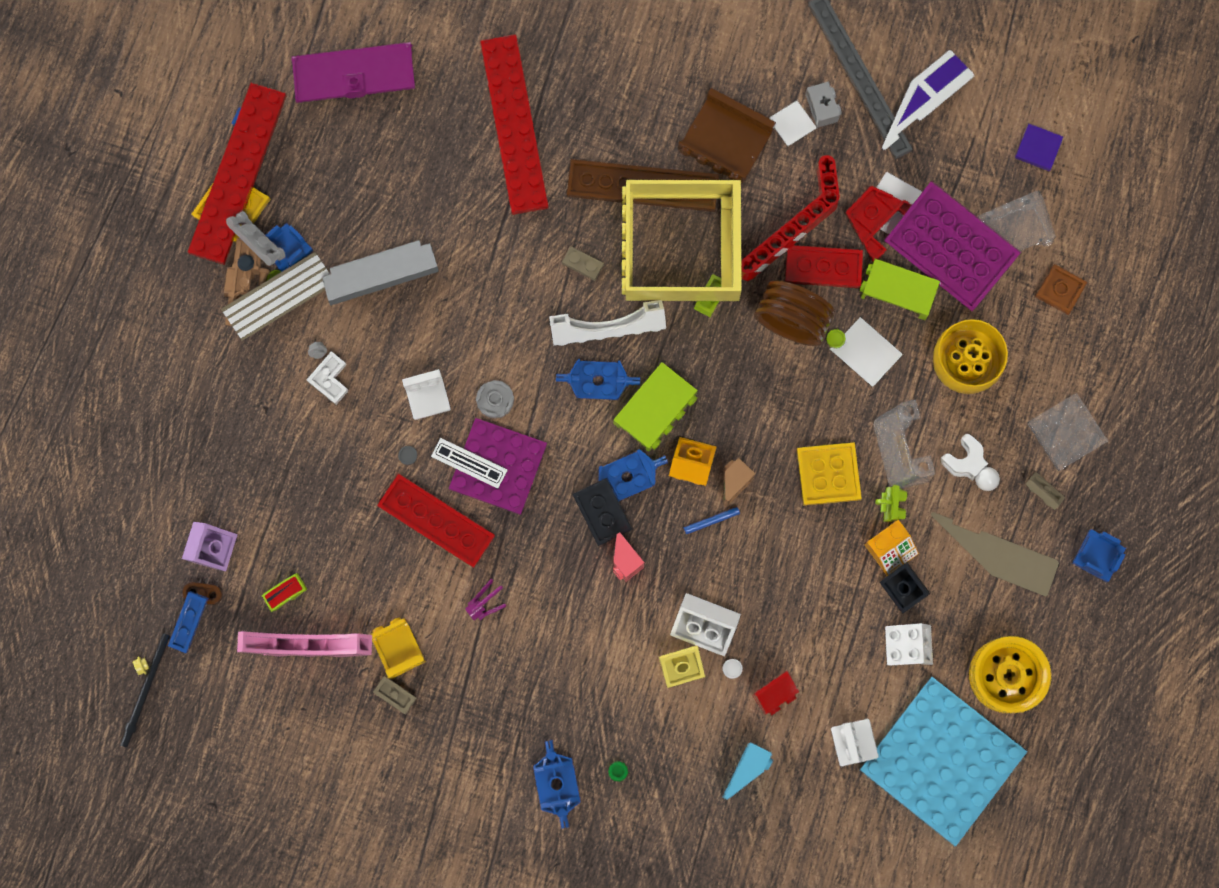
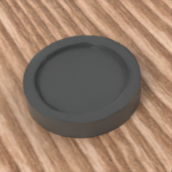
M404 446L400 449L398 458L402 464L412 465L416 462L418 454L412 446Z

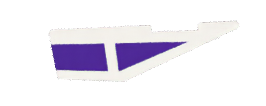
M951 50L911 81L882 146L883 150H886L899 139L898 134L914 120L918 119L921 121L974 77L973 72Z

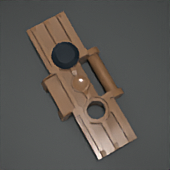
M237 238L234 264H232L231 268H227L224 296L229 297L228 304L250 292L251 279H254L255 275H260L258 286L267 281V275L270 272L268 269L260 268L261 258L240 238ZM226 318L225 325L232 326Z

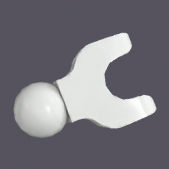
M965 434L961 438V445L967 451L968 456L966 458L957 459L951 454H945L940 458L942 465L953 476H965L972 481L975 479L977 486L984 491L994 490L999 485L1000 477L998 472L991 467H987L988 463L983 458L982 445L969 434Z

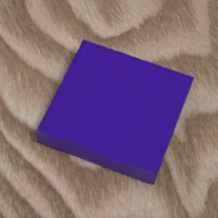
M1028 124L1015 159L1050 172L1063 136Z

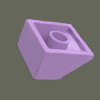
M193 522L182 559L226 571L237 534L206 523Z

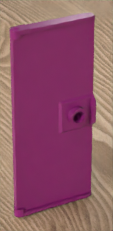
M411 42L292 56L291 58L296 103L341 97L358 98L364 97L366 94L415 89Z

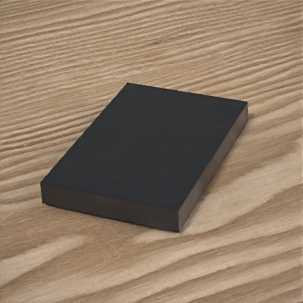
M608 477L572 494L598 546L616 538L619 532L623 535L633 530Z

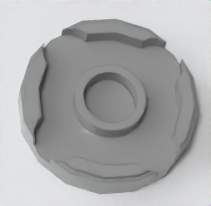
M493 380L480 387L477 392L476 402L482 414L488 418L497 419L504 417L511 411L514 404V396L507 384L502 381Z

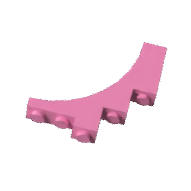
M243 631L238 632L237 652L268 656L372 655V635H294Z

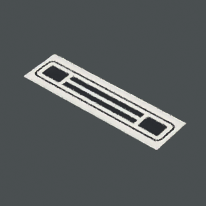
M440 438L431 456L496 488H499L507 472V469Z

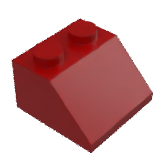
M786 671L755 692L752 697L765 715L770 713L772 716L781 710L779 706L782 703L786 702L788 705L797 699L795 695L799 691L790 674Z

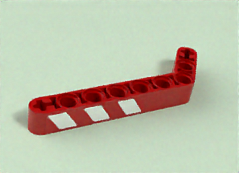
M825 155L819 159L817 178L820 196L742 259V280H752L837 209L840 194L836 163L833 157ZM827 199H832L834 202H828ZM818 210L820 214H816L813 211ZM803 221L807 223V225H801L799 224V222ZM786 233H791V234H793V236L789 237V236H786L785 234H786ZM776 244L779 248H773L771 245ZM758 256H764L766 259L761 260V259H758L757 257H758Z

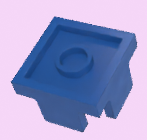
M287 223L281 229L276 225L265 235L277 248H281L285 252V258L280 261L276 260L274 263L282 272L313 252V249L305 242L304 238Z
M1091 529L1072 564L1107 583L1112 574L1119 569L1125 557L1124 551L1126 548L1120 545L1121 541L1110 534L1106 532L1098 533Z

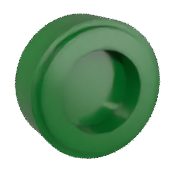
M617 761L610 765L608 774L612 780L620 782L627 777L628 768L623 762Z

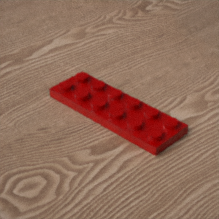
M400 474L396 476L377 505L472 568H475L495 538L494 534Z

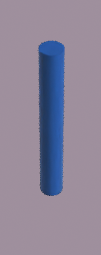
M735 507L683 528L687 535L740 514L738 507Z

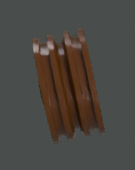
M784 281L769 282L766 287L767 290L763 294V300L759 302L758 309L754 313L755 319L771 332L790 341L807 346L821 345L823 337L827 332L826 327L830 325L831 318L835 314L833 306L819 295L798 285Z

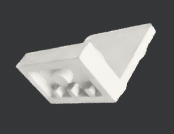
M439 369L402 379L414 420L451 410Z
M909 624L885 627L887 665H933L931 625Z

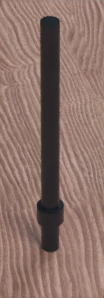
M162 634L129 723L126 722L124 728L126 731L120 746L128 748L133 733H136L138 727L136 724L170 635Z

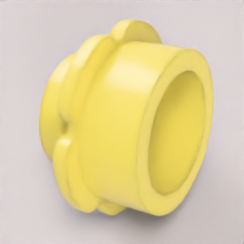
M137 657L138 659L133 661L135 670L138 675L143 673L146 675V670L149 669L148 663L145 658Z

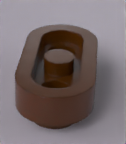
M191 582L186 584L182 591L183 597L186 599L188 592L196 590L197 594L209 598L207 605H216L223 597L222 590L210 584ZM212 592L216 593V597L214 599L210 598V594Z

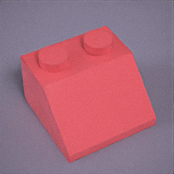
M619 532L616 536L613 572L619 580L624 579L627 582L644 568V562Z

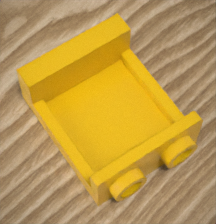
M400 617L390 621L391 625L385 628L383 626L372 630L373 634H371L373 644L389 679H393L426 662L407 620Z

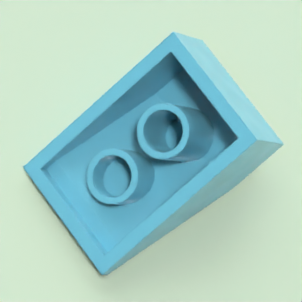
M750 742L722 798L729 799L763 773L764 770H769L773 759L770 758L772 753Z

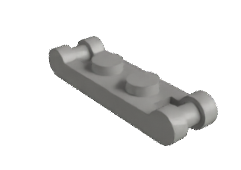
M242 211L236 217L231 216L226 219L228 227L267 265L270 266L276 260L280 261L285 258L284 250L277 248L248 219L245 212Z

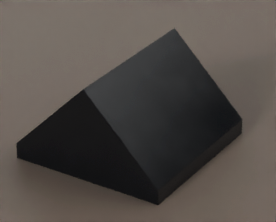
M908 562L879 582L902 614L931 594Z

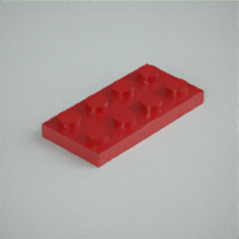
M793 245L787 250L785 282L861 288L863 250Z

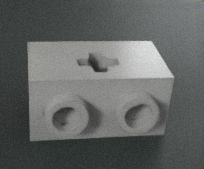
M829 82L807 87L806 98L816 127L838 122L841 108L835 102V90L833 87H830Z

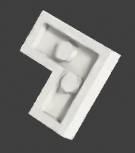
M331 351L309 376L307 381L337 405L349 391L335 379L347 364Z

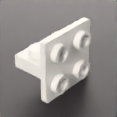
M869 719L831 728L840 766L879 757Z

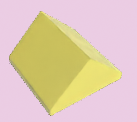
M698 646L659 657L667 688L705 677Z

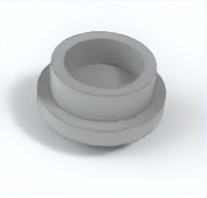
M315 342L309 346L308 354L315 359L322 358L327 353V348L322 342Z

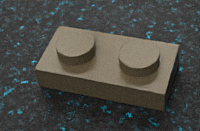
M570 247L562 261V265L596 281L604 266L603 262L573 247Z
M1037 472L1026 482L1030 491L1037 494L1047 506L1052 507L1054 510L1065 499L1060 492Z
M385 676L373 691V693L405 715L417 699Z

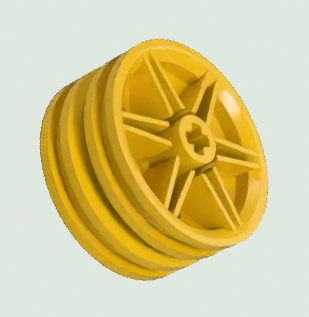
M1009 636L990 641L975 653L969 667V682L974 695L987 708L1000 713H1019L1034 708L1044 699L1051 683V669L1048 659L1037 645L1021 637ZM1017 653L1019 660H1014L1012 655ZM994 656L999 657V663L993 662ZM1026 669L1032 670L1031 676L1026 675ZM1007 670L1008 673L1011 672L1012 677H1009V681L1008 678H1004V674L1007 673ZM991 674L993 681L988 682L986 676ZM1020 687L1025 688V693L1023 695L1019 693ZM1000 690L1005 691V697L999 696Z

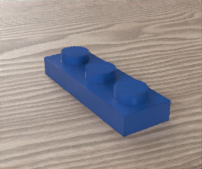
M192 591L188 592L170 639L169 647L184 653L189 651L209 598Z

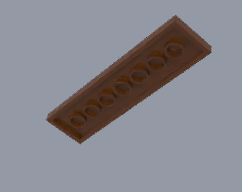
M571 159L567 197L623 203L622 186H626V180H718L719 174ZM633 198V204L715 212L716 199Z

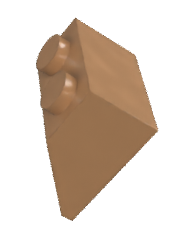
M739 458L736 461L731 460L724 467L723 505L726 508L753 481L755 473Z

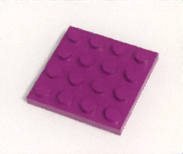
M475 418L464 449L507 469V472L499 488H496L456 469L449 490L521 515L547 443Z

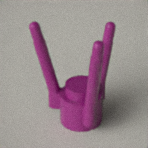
M490 579L479 593L468 602V606L465 608L473 620L477 618L482 620L484 617L506 607V604H502L483 613L485 610L483 605L503 589V586H499L482 601H479L478 599L489 588L493 579Z

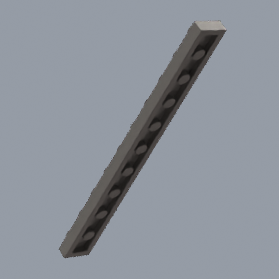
M810 1L808 6L885 141L895 117L829 1ZM902 131L898 134L899 139L888 147L894 159L912 151V147Z

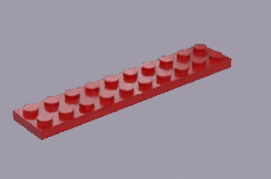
M515 34L481 40L480 43L512 215L548 209L517 36Z
M250 83L189 246L188 253L190 255L225 265L236 235L228 227L226 219L231 216L236 217L238 213L245 211L287 97L286 93Z

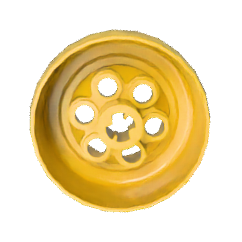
M973 319L960 321L946 329L937 340L933 353L934 370L941 382L951 390L963 394L979 393L994 385L1004 373L1008 357L1007 345L1000 332L989 323ZM966 343V347L963 348L959 344ZM968 352H973L975 357L972 358V355L968 354ZM954 353L959 354L960 358L958 360L953 358ZM982 353H985L986 359L982 358ZM962 365H965L967 367L966 372H963L960 369ZM976 365L982 367L980 372L975 370Z

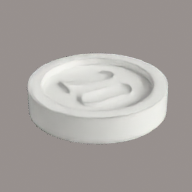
M736 659L727 660L723 665L724 675L730 679L739 677L742 673V664Z

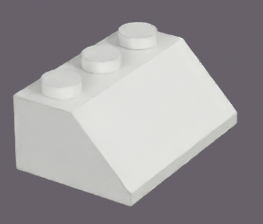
M686 593L670 636L725 657L741 614Z

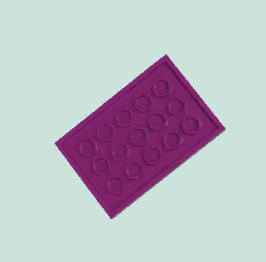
M933 181L927 185L884 240L927 276L940 281L939 285L972 312L1021 254L1019 249Z

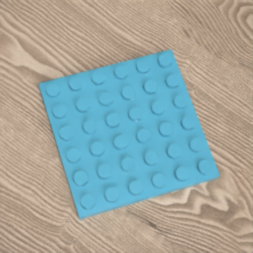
M930 677L877 746L879 757L866 761L860 768V771L953 846H957L1027 751L935 678Z

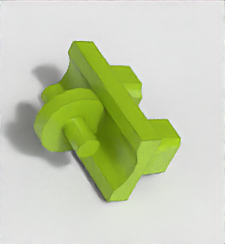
M898 485L886 487L885 493L881 494V499L875 500V504L881 506L880 512H884L883 522H892L906 518V510L898 507L899 502L906 501L907 491L901 490Z

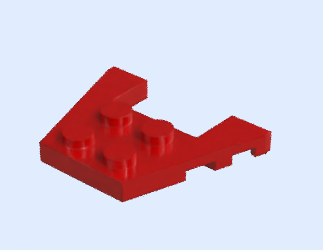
M870 186L846 211L845 215L871 260L874 262L875 259L879 260L887 251L874 236L897 212L904 216L912 204Z

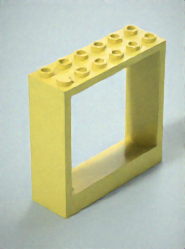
M626 180V186H622L623 204H626L622 205V222H626L622 223V240H626L622 241V258H626V260H622V276H626V278H622V295H626V301H739L741 295V180ZM633 198L721 199V287H633Z

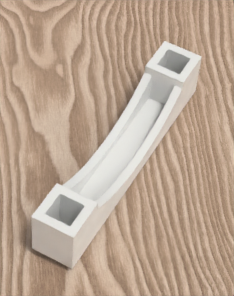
M662 300L644 302L643 307L634 313L605 322L579 321L570 318L568 314L549 317L553 344L560 346L574 342L583 343L587 340H602L607 337H622L627 334H641L647 331L657 332L661 329H666Z

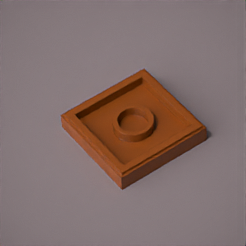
M1054 264L1035 297L1069 315L1087 282Z

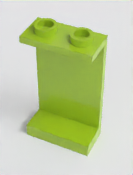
M875 259L873 264L869 263L866 274L869 275L867 282L863 281L860 292H863L861 298L865 299L866 295L919 313L918 318L926 320L940 281Z

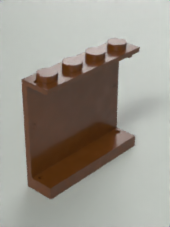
M710 88L707 100L684 139L679 141L678 150L684 156L695 158L699 164L712 167L714 172L718 174L723 173L730 180H741V184H743L773 133L776 122Z

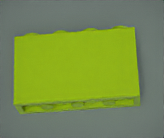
M661 362L614 418L613 424L625 430L645 446L648 452L652 448L655 450L662 442L660 438L664 434L668 435L674 426L672 424L676 419L679 421L686 413L684 409L688 405L692 406L698 398L696 397L698 390Z

